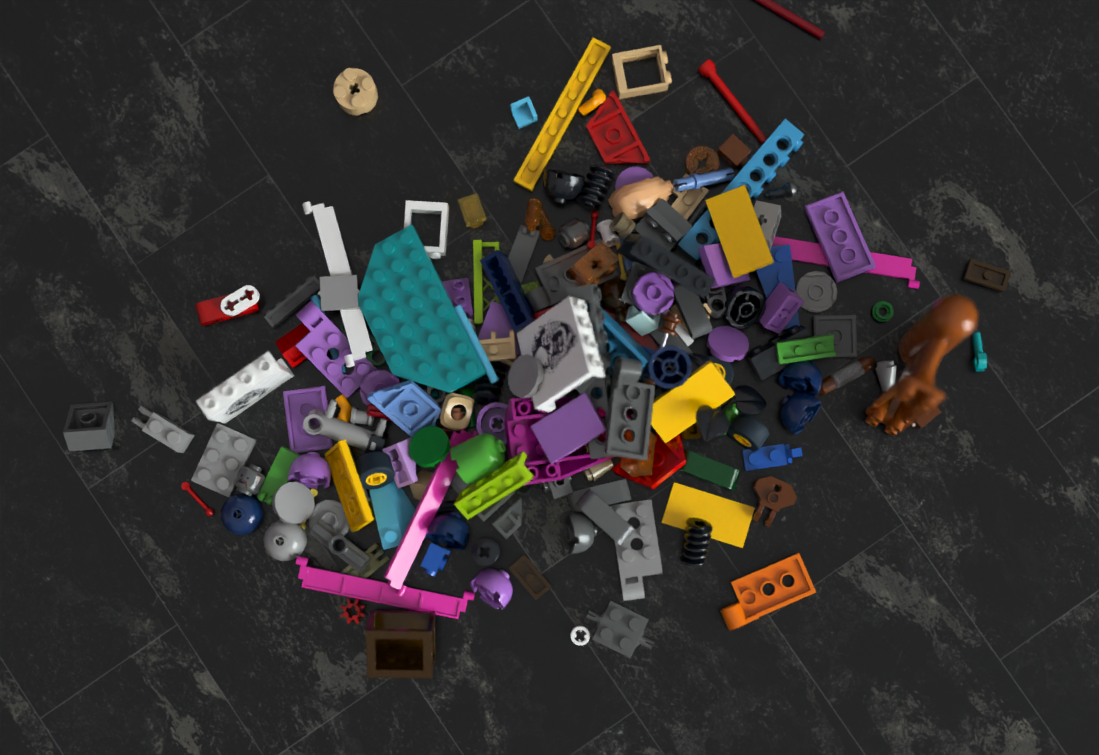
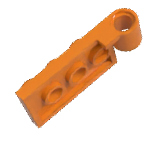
M796 553L731 581L730 583L739 602L729 605L720 611L730 631L754 621L760 616L814 594L816 590L800 554ZM785 575L793 577V584L790 587H785L782 584V578ZM766 583H771L774 586V592L771 595L763 593L762 588Z

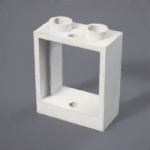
M406 200L404 228L411 225L412 213L441 215L439 247H424L430 258L440 259L441 256H446L448 203Z

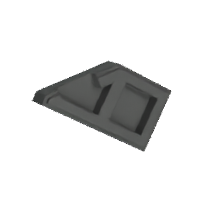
M520 497L492 523L505 539L510 537L522 525V499Z

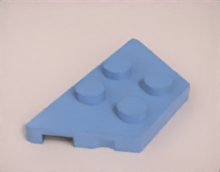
M412 380L377 390L367 395V399L412 438L420 429L427 426H436V420L439 418L442 410L441 406Z

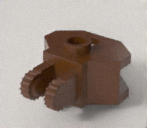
M772 476L755 480L752 488L758 498V507L753 520L758 521L764 507L770 509V512L765 520V525L770 527L776 512H779L781 508L794 505L797 496L792 486ZM775 485L779 487L777 492L774 491Z

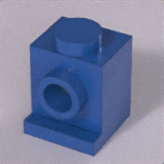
M431 542L420 566L425 568V573L435 576L439 569L443 570L447 562L445 555H450L452 551Z

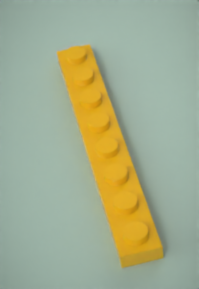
M594 37L592 38L514 178L515 183L533 191L609 54L611 46Z

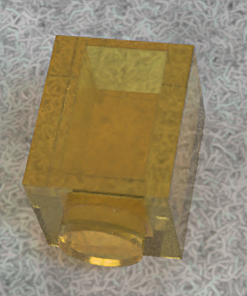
M477 193L458 200L467 227L476 228L484 224L483 221H486V216Z

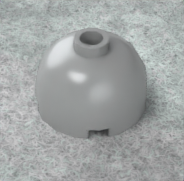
M278 520L272 523L265 531L263 538L264 548L273 559L291 561L300 556L307 544V534L300 524H287Z

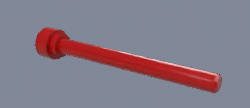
M711 59L707 60L697 70L702 76L705 75L706 78L709 77L758 141L764 144L768 138L717 75L714 68L716 65Z

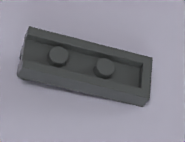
M520 225L509 255V261L521 284L540 235V231L529 228L526 225Z

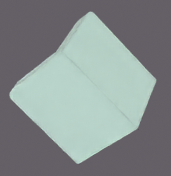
M632 305L628 308L626 322L643 336L658 328L661 314L659 316L646 314Z

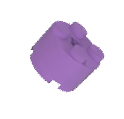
M490 403L482 408L476 421L478 433H489L506 445L504 423L501 424L502 428L500 430L497 427L493 429V426L495 425V419H498V421L503 420L504 422L508 405L504 403Z

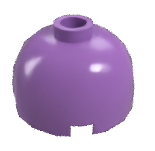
M308 452L297 457L291 463L288 480L291 481L293 479L295 482L302 483L310 489H318V485H324V489L330 485L331 468L329 463L320 457L319 453Z
M485 569L480 571L470 582L472 590L474 592L478 590L482 594L479 598L495 609L501 607V610H503L512 597L513 588L509 581L510 577L504 570Z

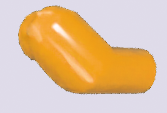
M596 89L593 92V97L579 107L581 114L585 116L604 103L606 94L603 90Z
M342 394L335 399L340 407L337 419L350 423L352 406Z

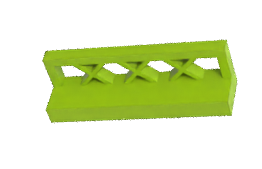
M473 240L475 326L483 325L484 312L490 307L491 301H496V303L500 304L497 295L490 303L483 297V292L489 286L492 289L493 287L491 282L483 276L484 268L480 261L484 258L483 248L495 247V251L499 250V242ZM483 280L487 283V285L484 288Z
M522 451L505 462L496 472L460 491L454 505L467 520L532 479V473L524 465L527 457L526 453Z

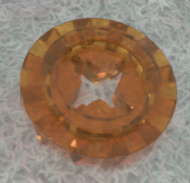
M698 146L692 149L686 158L687 170L690 174L697 173L698 175L717 171L719 167L717 153L707 146ZM708 157L706 161L707 167L702 166L697 169L699 164L697 159L703 160Z

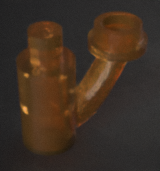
M530 199L525 223L528 225L527 229L535 231L541 221L543 225L540 229L542 238L545 240L553 239L556 230L551 226L548 216L542 208V202L538 199Z

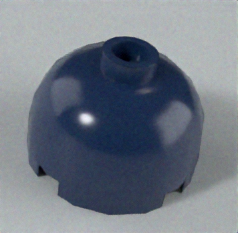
M664 346L652 354L649 361V373L657 385L663 388H676L682 386L689 379L691 361L683 349L676 346Z
M812 360L789 363L782 370L778 379L779 384L787 390L790 387L796 390L793 394L807 392L813 396L815 394L818 395L823 382L822 373Z
M798 392L792 396L787 395L781 402L783 406L781 409L783 424L793 434L800 433L805 429L802 425L807 421L810 423L821 407L819 403L821 401L807 392Z
M238 493L224 502L220 518L222 524L229 532L236 535H248L255 532L260 524H262L264 509L262 503L256 497Z
M449 512V514L438 515L432 520L427 529L426 537L438 545L439 542L447 544L446 548L464 550L468 543L469 527L461 519L460 514Z

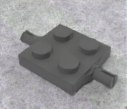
M612 601L609 602L606 610L601 615L591 610L588 611L589 614H587L586 618L597 623L592 640L628 658L632 657L635 648L639 644L650 650L652 649L655 641L644 637V629L649 619Z

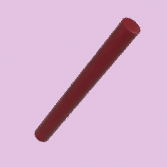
M755 0L820 39L823 37L825 31L772 0Z

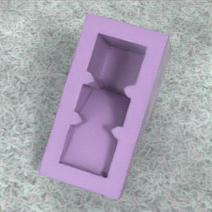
M412 437L382 449L384 453L390 456L395 473L394 480L398 489L418 481L416 463L409 453Z

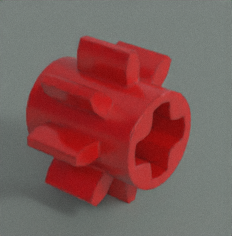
M349 598L347 599V606H340V608L344 609V614L340 617L348 618L347 624L352 620H355L358 624L360 623L358 617L366 616L363 613V608L366 605L361 606L359 604L360 599H356L352 603ZM356 606L355 610L358 614L351 616L349 608Z

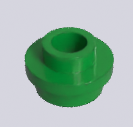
M886 301L876 303L872 309L873 317L879 322L889 321L894 313L892 305ZM880 308L885 309L886 314L884 316L880 315Z

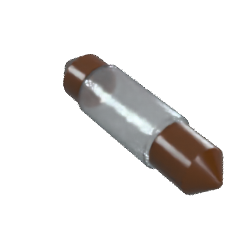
M864 356L831 373L830 376L823 379L819 393L826 395L863 376L873 368L875 358Z

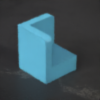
M529 96L510 104V110L518 129L538 121L536 111Z

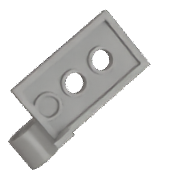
M650 499L609 505L626 522L631 518H636L640 523V526L635 529L622 546L615 541L623 601L645 598L642 576L663 574L652 501ZM632 540H641L643 547L640 550L632 549L630 545Z

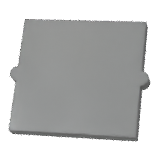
M357 275L320 277V291L318 294L321 296V311L359 309L358 295L360 290L357 286Z

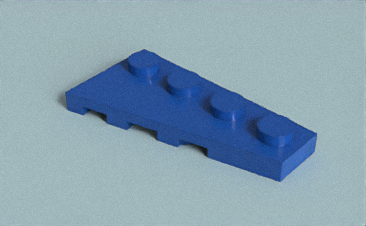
M790 245L772 247L770 253L774 263L755 270L766 299H768L780 282L785 284L789 290L791 288L795 290ZM798 311L783 330H787L794 325L800 326Z

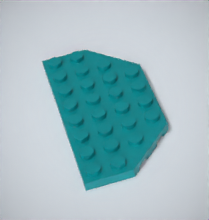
M411 224L375 244L358 295V305L392 374L448 393H452L484 376L486 371L415 227Z

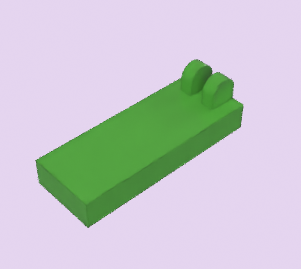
M827 334L775 342L778 364L836 356L833 342L834 335Z
M284 446L280 448L257 495L260 501H265L266 504L272 505L274 493L280 486L289 482L288 473L291 463L301 456L300 454Z

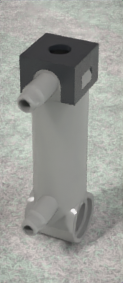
M333 399L327 406L326 412L321 409H312L303 421V427L307 433L312 435L320 434L336 441L346 440L347 445L365 451L364 454L381 452L388 435L384 433L387 423L385 418L380 419L376 430L370 431L333 417L337 401ZM310 419H318L320 421V425L312 424Z

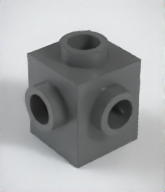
M571 476L562 480L539 483L547 499H556L573 492L570 484L572 481Z

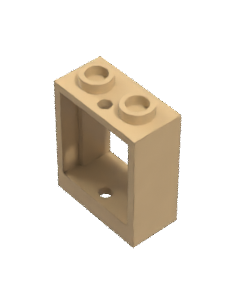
M661 45L612 54V65L619 99L668 91L672 80L670 71H666L665 64L668 63L667 53L662 51ZM656 57L661 83L627 89L622 63Z

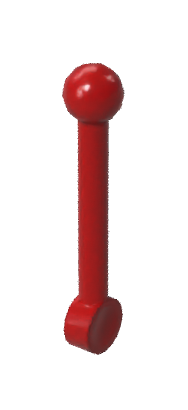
M597 211L591 213L590 241L587 243L589 250H593L596 247L594 237L596 219L599 216Z
M183 482L181 488L190 493L205 510L207 516H212L214 513L213 509L206 506L190 488L188 482Z

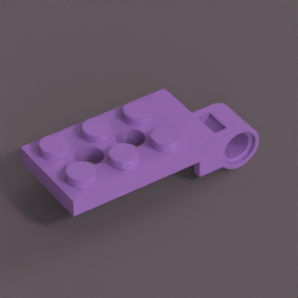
M310 301L296 314L310 331L295 346L348 398L360 387L363 378L377 368L367 358H362L354 361L355 366H353V371L350 374H344L341 370L343 364H345L344 356L352 354L348 338ZM330 348H336L339 351V355L335 359H330L327 357V351Z

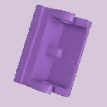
M780 282L765 301L766 309L760 322L765 328L780 334L805 301L800 298L795 290L792 288L789 290L785 284Z

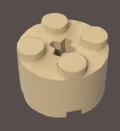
M347 68L339 74L334 82V96L340 107L348 114L359 115L367 113L376 105L378 99L376 85L372 77L364 70ZM357 89H359V91H360L359 93H357V92H355L354 94L352 93L353 91H356Z

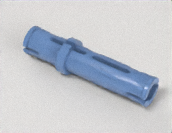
M729 167L699 175L697 173L690 174L689 177L674 179L673 185L681 184V186L674 187L676 192L688 189L697 190L701 186L732 181L734 174L729 176L726 174L733 173L734 171Z

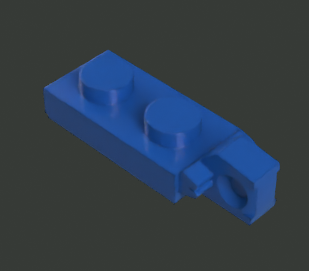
M789 444L761 447L758 451L742 450L745 471L787 465L792 463L793 457L803 456L801 448L790 449Z

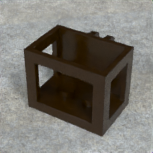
M395 609V611H371L366 628L367 677L432 678L436 659L435 611H414L411 609L408 611H401V609Z

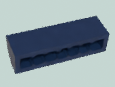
M496 250L480 261L513 331L518 333L535 321L536 318L508 256Z

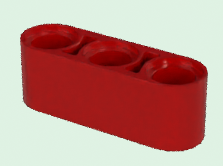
M249 290L246 291V297L242 298L241 300H244L246 298L252 300V295L254 294V292H250ZM228 295L195 304L200 325H209L259 310L258 304H254L235 316H229L221 310V302ZM229 301L226 309L234 311V305L239 303V301L236 303Z

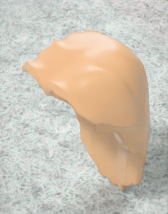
M658 176L623 185L615 190L609 198V204L613 208V216L616 217L623 212L628 220L636 221L642 219L651 206L654 207L661 199H664L666 202L669 200L674 185L671 184V180L665 181Z

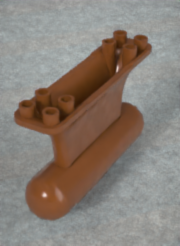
M960 294L941 298L902 336L899 343V354L902 361L906 363V367L900 379L866 408L865 413L868 415L865 420L866 423L872 426L884 423L887 425L884 431L896 436L898 432L905 430L921 416L942 403L944 395L936 390L934 385L935 371L940 359L970 335L976 327L978 314L974 304L969 299Z

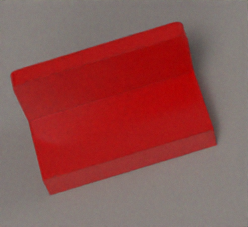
M303 323L276 341L281 354L292 368L307 358L295 346L310 331Z

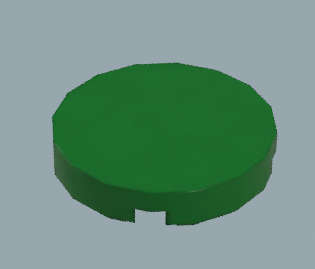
M427 426L414 434L410 441L409 453L416 464L431 468L446 459L451 443L443 429L437 426Z

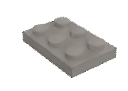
M217 423L191 481L230 498L236 487L234 480L240 468L246 465L257 440Z

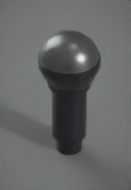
M788 182L781 188L765 192L766 199L783 195L792 197L796 194L797 187L794 183Z

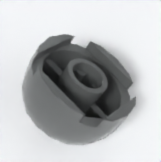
M564 512L560 518V523L564 522V530L560 529V537L565 551H570L568 553L570 555L586 551L591 547L597 535L596 524L582 512Z

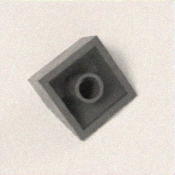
M113 402L70 405L63 430L69 451L112 447L115 435Z

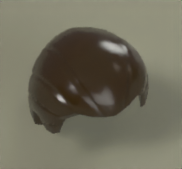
M613 278L601 286V302L606 310L615 312V321L619 324L626 322L627 316L624 311L631 305L620 300L626 281Z

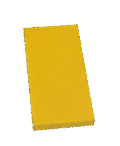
M745 185L705 200L734 278L774 263Z
M710 360L692 372L689 379L682 386L670 388L654 399L651 425L663 441L667 443L696 422L695 415L700 406L708 405L713 409L717 408L733 397L735 393Z
M342 440L325 453V458L330 465L331 475L350 530L355 532L374 519L347 442Z
M673 482L661 523L685 530V527L688 526L686 524L688 518L704 519L713 527L711 532L712 539L743 548L755 507Z

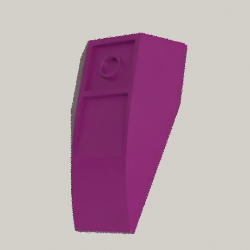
M532 397L509 399L504 420L508 458L510 460L522 451L526 453L527 457L524 465L532 473L533 477L524 485L562 480L613 458L591 459L589 443H586L554 464H551L531 426L575 398L559 397L554 401L556 409L551 412L535 409ZM600 408L598 411L599 416L605 419L606 413ZM628 408L626 411V417L629 420H631L630 411ZM625 430L623 434L624 439L630 442L632 434L629 430ZM606 432L602 434L604 439L606 438Z

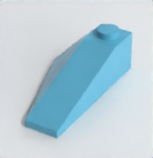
M393 479L384 487L369 489L384 550L399 545L416 510L403 489H398Z

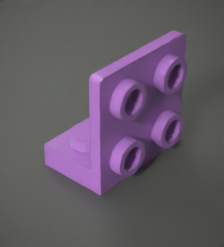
M462 278L442 281L454 307L461 305L467 318L474 320L469 279Z

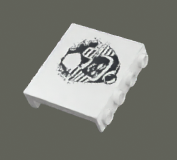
M569 296L517 333L521 354L531 355L540 360L544 370L543 382L539 384L538 392L532 396L535 409L551 412L556 409L554 402L556 399L593 375L602 378L605 376L584 300Z
M268 351L196 402L208 419L227 423L291 379L294 375L282 358L275 361Z

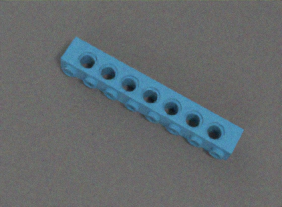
M784 119L722 193L745 185L750 199L752 197L756 199L763 191L761 186L765 181L770 183L777 173L774 172L778 166L783 167L790 159L788 154L792 150L796 152L804 143L801 141L804 134L788 120ZM777 142L785 143L787 149L780 150L777 147ZM763 158H771L773 165H766L763 162ZM757 173L760 176V180H751L750 174ZM709 209L706 210L677 244V249L694 263L698 260L701 261L698 251L699 247L718 244L720 241L716 229L712 228L709 224V221L712 220ZM698 235L705 236L707 243L699 244L696 241V237Z

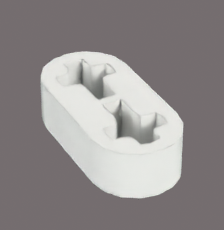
M246 285L225 297L221 302V310L229 316L238 315L258 302L260 297L259 291L251 285ZM246 291L254 292L252 300L248 298L241 300L246 297ZM229 301L232 303L239 301V303L234 305V311L226 309Z

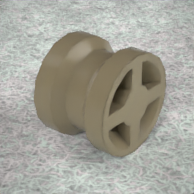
M621 212L611 222L609 229L616 231L619 237L624 239L633 231L636 223L633 220H628L626 214Z

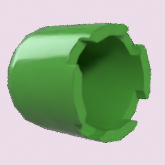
M482 433L452 447L451 459L452 461L456 459L459 466L456 471L461 479L467 484L471 482L474 484L502 467L505 462L504 451H506L504 443L489 433Z

